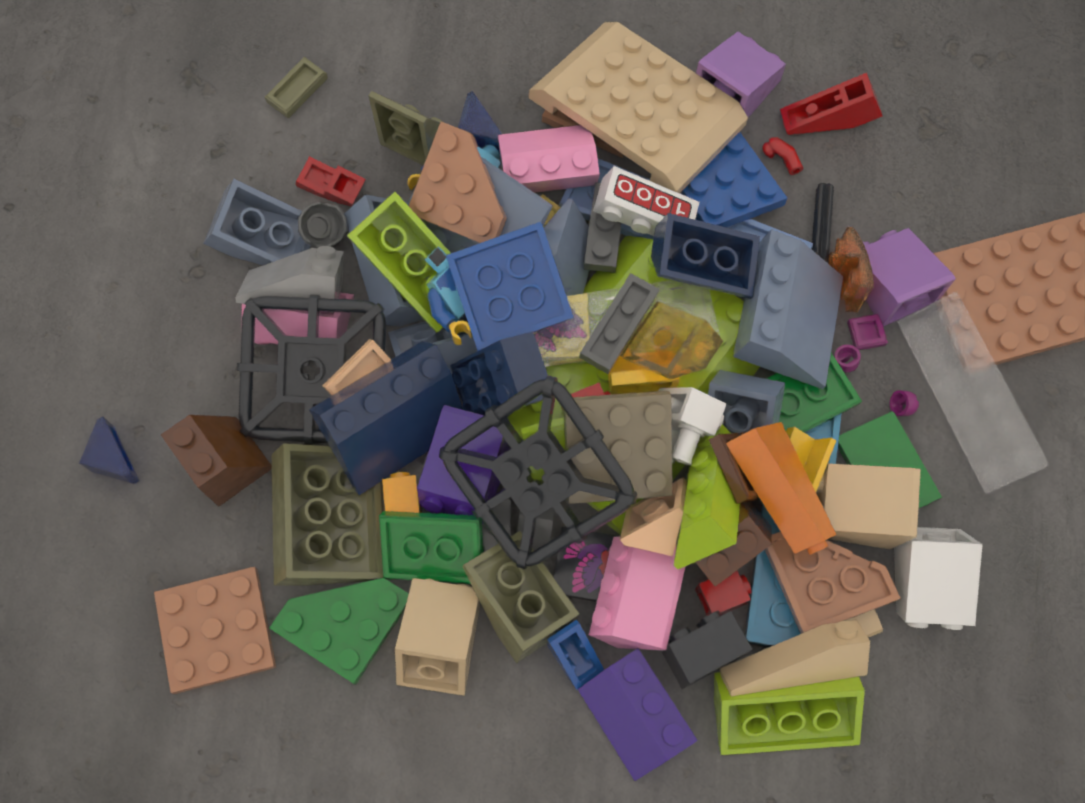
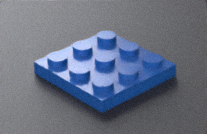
M741 132L680 193L700 202L695 220L726 228L783 207L788 199Z
M542 222L446 255L478 351L501 339L532 331L535 333L575 319Z

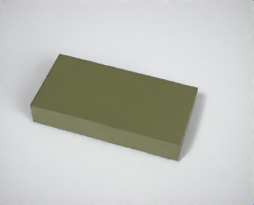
M303 57L265 96V100L289 119L328 79L327 73L306 57Z

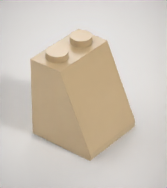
M827 464L816 494L837 534L829 539L893 549L916 538L921 469Z
M413 578L395 647L397 685L465 696L480 609V601L472 586L468 584L443 583L433 579Z

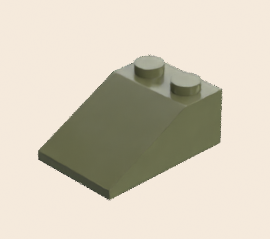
M371 91L368 97L380 145L424 165L440 122L443 121L436 117L430 118L421 114L412 105H403Z
M519 531L512 535L511 538L520 549L522 533ZM497 544L463 565V569L497 636L516 663L547 644L548 638L574 622L580 615L543 562L531 567L528 566L526 570L517 568L516 563Z

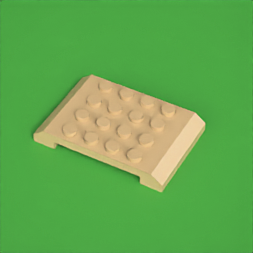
M619 22L603 23L529 91V99L551 114L560 110L651 173V182L679 194L746 126L748 120L746 113L737 100Z

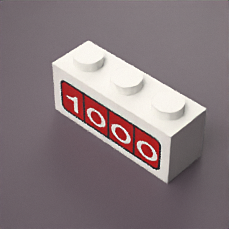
M613 166L602 178L593 211L601 214L608 221L621 222L630 226L635 232L654 236L656 225L668 213L695 220L700 202Z

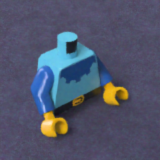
M438 246L425 258V261L437 272L427 284L429 288L427 296L431 314L447 332H451L454 344L462 345L461 338L457 334L465 332L472 338V333L446 254Z

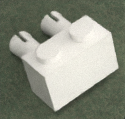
M693 387L660 388L659 391H669L671 393L672 463L674 464L677 461L685 465H691L700 437L705 435L715 436L716 431L721 427L724 420L723 412L726 403Z

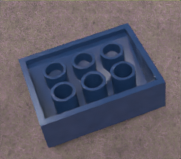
M421 341L309 409L356 493L361 495L381 482L382 479H386L429 451L444 405L463 410L452 374L437 345Z

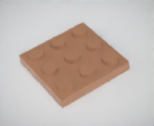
M255 566L154 592L170 692L172 694L276 668L258 569Z

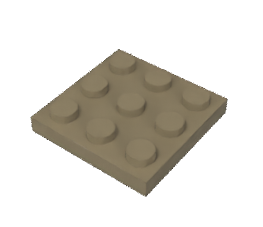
M669 391L573 397L595 430L600 429L603 433L604 438L602 440L631 480L634 491L637 492V499L672 496L671 393ZM564 411L566 450L583 439V437ZM591 448L585 449L571 458L584 478L616 485ZM578 491L567 498L569 504L615 500L583 491Z

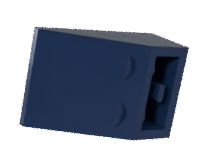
M533 331L501 339L450 365L454 383L458 387L463 401V410L480 415H485L486 409L492 405L499 406L533 382L546 379L548 376ZM542 394L520 409L542 402Z

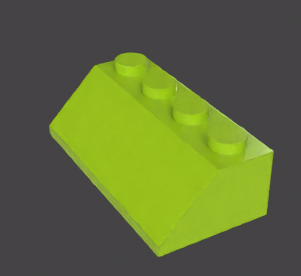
M394 192L357 225L347 237L429 326L438 333L443 327L432 317L427 296L429 293L427 284L437 272L425 261V258L438 246L446 255L451 253L402 198Z
M722 424L721 427L716 431L715 436L718 434H728L730 432ZM705 435L700 437L692 463L688 468L684 510L674 559V566L677 569H681L735 545L737 542L740 504H737L709 442V439L714 436Z
M720 672L714 673V706L720 755L860 745L865 690L859 676L730 696Z

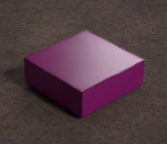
M878 314L851 318L847 321L853 346L858 348V350L887 345L888 341L883 323Z

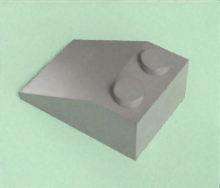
M320 246L249 270L235 297L236 303L245 304L249 298L255 299L261 296L309 298L311 294L320 295V298L338 299L343 286L344 251H337L329 246Z

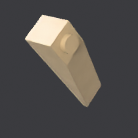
M857 620L824 624L720 668V675L730 696L865 676L868 673L870 640Z

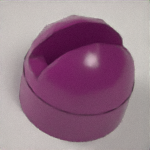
M842 345L836 349L834 357L844 373H850L859 366L861 353L853 345ZM851 357L854 358V360L845 364Z
M895 391L890 398V409L896 416L913 415L919 408L916 394L910 391Z

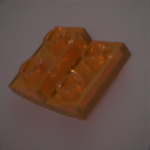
M847 227L842 237L837 238L834 252L829 254V265L843 276L841 300H845V312L858 313L874 289L873 273L867 250L854 227Z

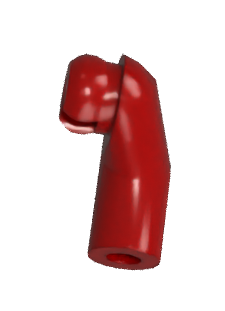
M778 137L769 138V141L763 144L762 150L768 158H773L778 154L783 159L790 175L798 174L803 170V165L792 145Z

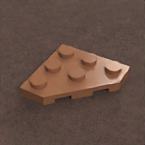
M440 122L409 207L419 218L479 243L499 237L507 217L503 207L499 204L486 165L483 164L478 152V145L474 135Z
M781 531L772 534V545L765 549L801 634L824 624L851 619L901 599L886 566L873 560L868 561L852 554V551L829 541H826L828 547L809 555L807 549L795 554Z

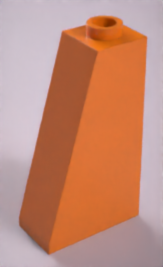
M782 422L754 428L727 442L726 444L793 552L796 554L807 549L809 555L828 547L826 540L837 534Z

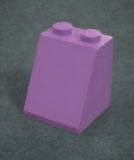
M736 32L698 62L696 74L737 100L749 118L781 81L786 63L781 61L777 55L769 53L757 45L752 38Z
M909 228L900 232H896V230L889 231L882 235L878 241L871 244L866 241L852 249V254L846 262L848 270L873 314L880 316L883 326L935 305L956 279L953 273Z

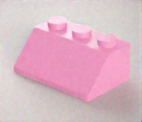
M581 125L498 135L502 171L534 193L594 186L595 182H598L600 173L595 141L592 133Z
M340 292L338 299L354 300V294ZM242 304V316L246 307L245 304ZM264 309L266 314L287 336L307 337L308 311ZM320 311L318 338H340L347 331L351 313ZM255 318L254 343L278 345L275 337Z
M613 537L597 604L592 616L590 636L616 648L667 649L685 572V567L677 569L674 566L676 545L673 556L625 546L620 541V537Z

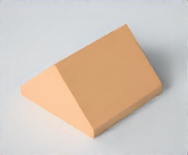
M684 477L672 483V496L645 498L632 505L626 511L620 537L623 545L673 556L684 510L687 481Z

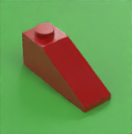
M867 73L780 109L788 135L850 129L883 116Z

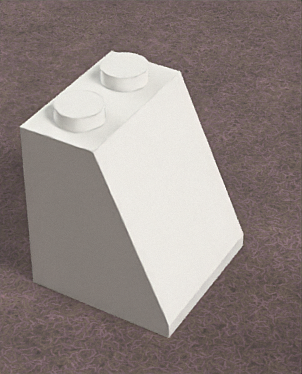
M917 527L916 538L894 548L895 587L901 598L896 601V613L907 622V625L916 628H927L928 624H941L942 627L952 630H961L963 625L975 626L982 544L961 529Z

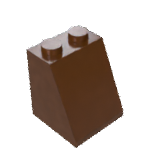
M188 415L163 432L161 436L196 486L218 507L272 469V465L250 436L245 437L240 432L241 426L237 417Z
M752 502L741 503L736 544L696 561V564L716 587L772 545V526Z

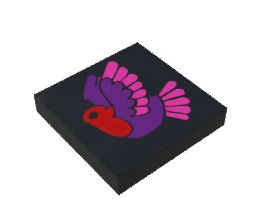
M567 527L561 528V534L567 531ZM591 532L587 535L585 541L580 544L573 543L557 553L553 578L567 597L597 602L613 537L621 536Z

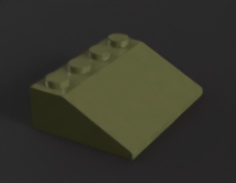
M283 443L272 454L274 586H311L363 582L383 578L379 515L382 513L380 482L361 495H358L330 446Z

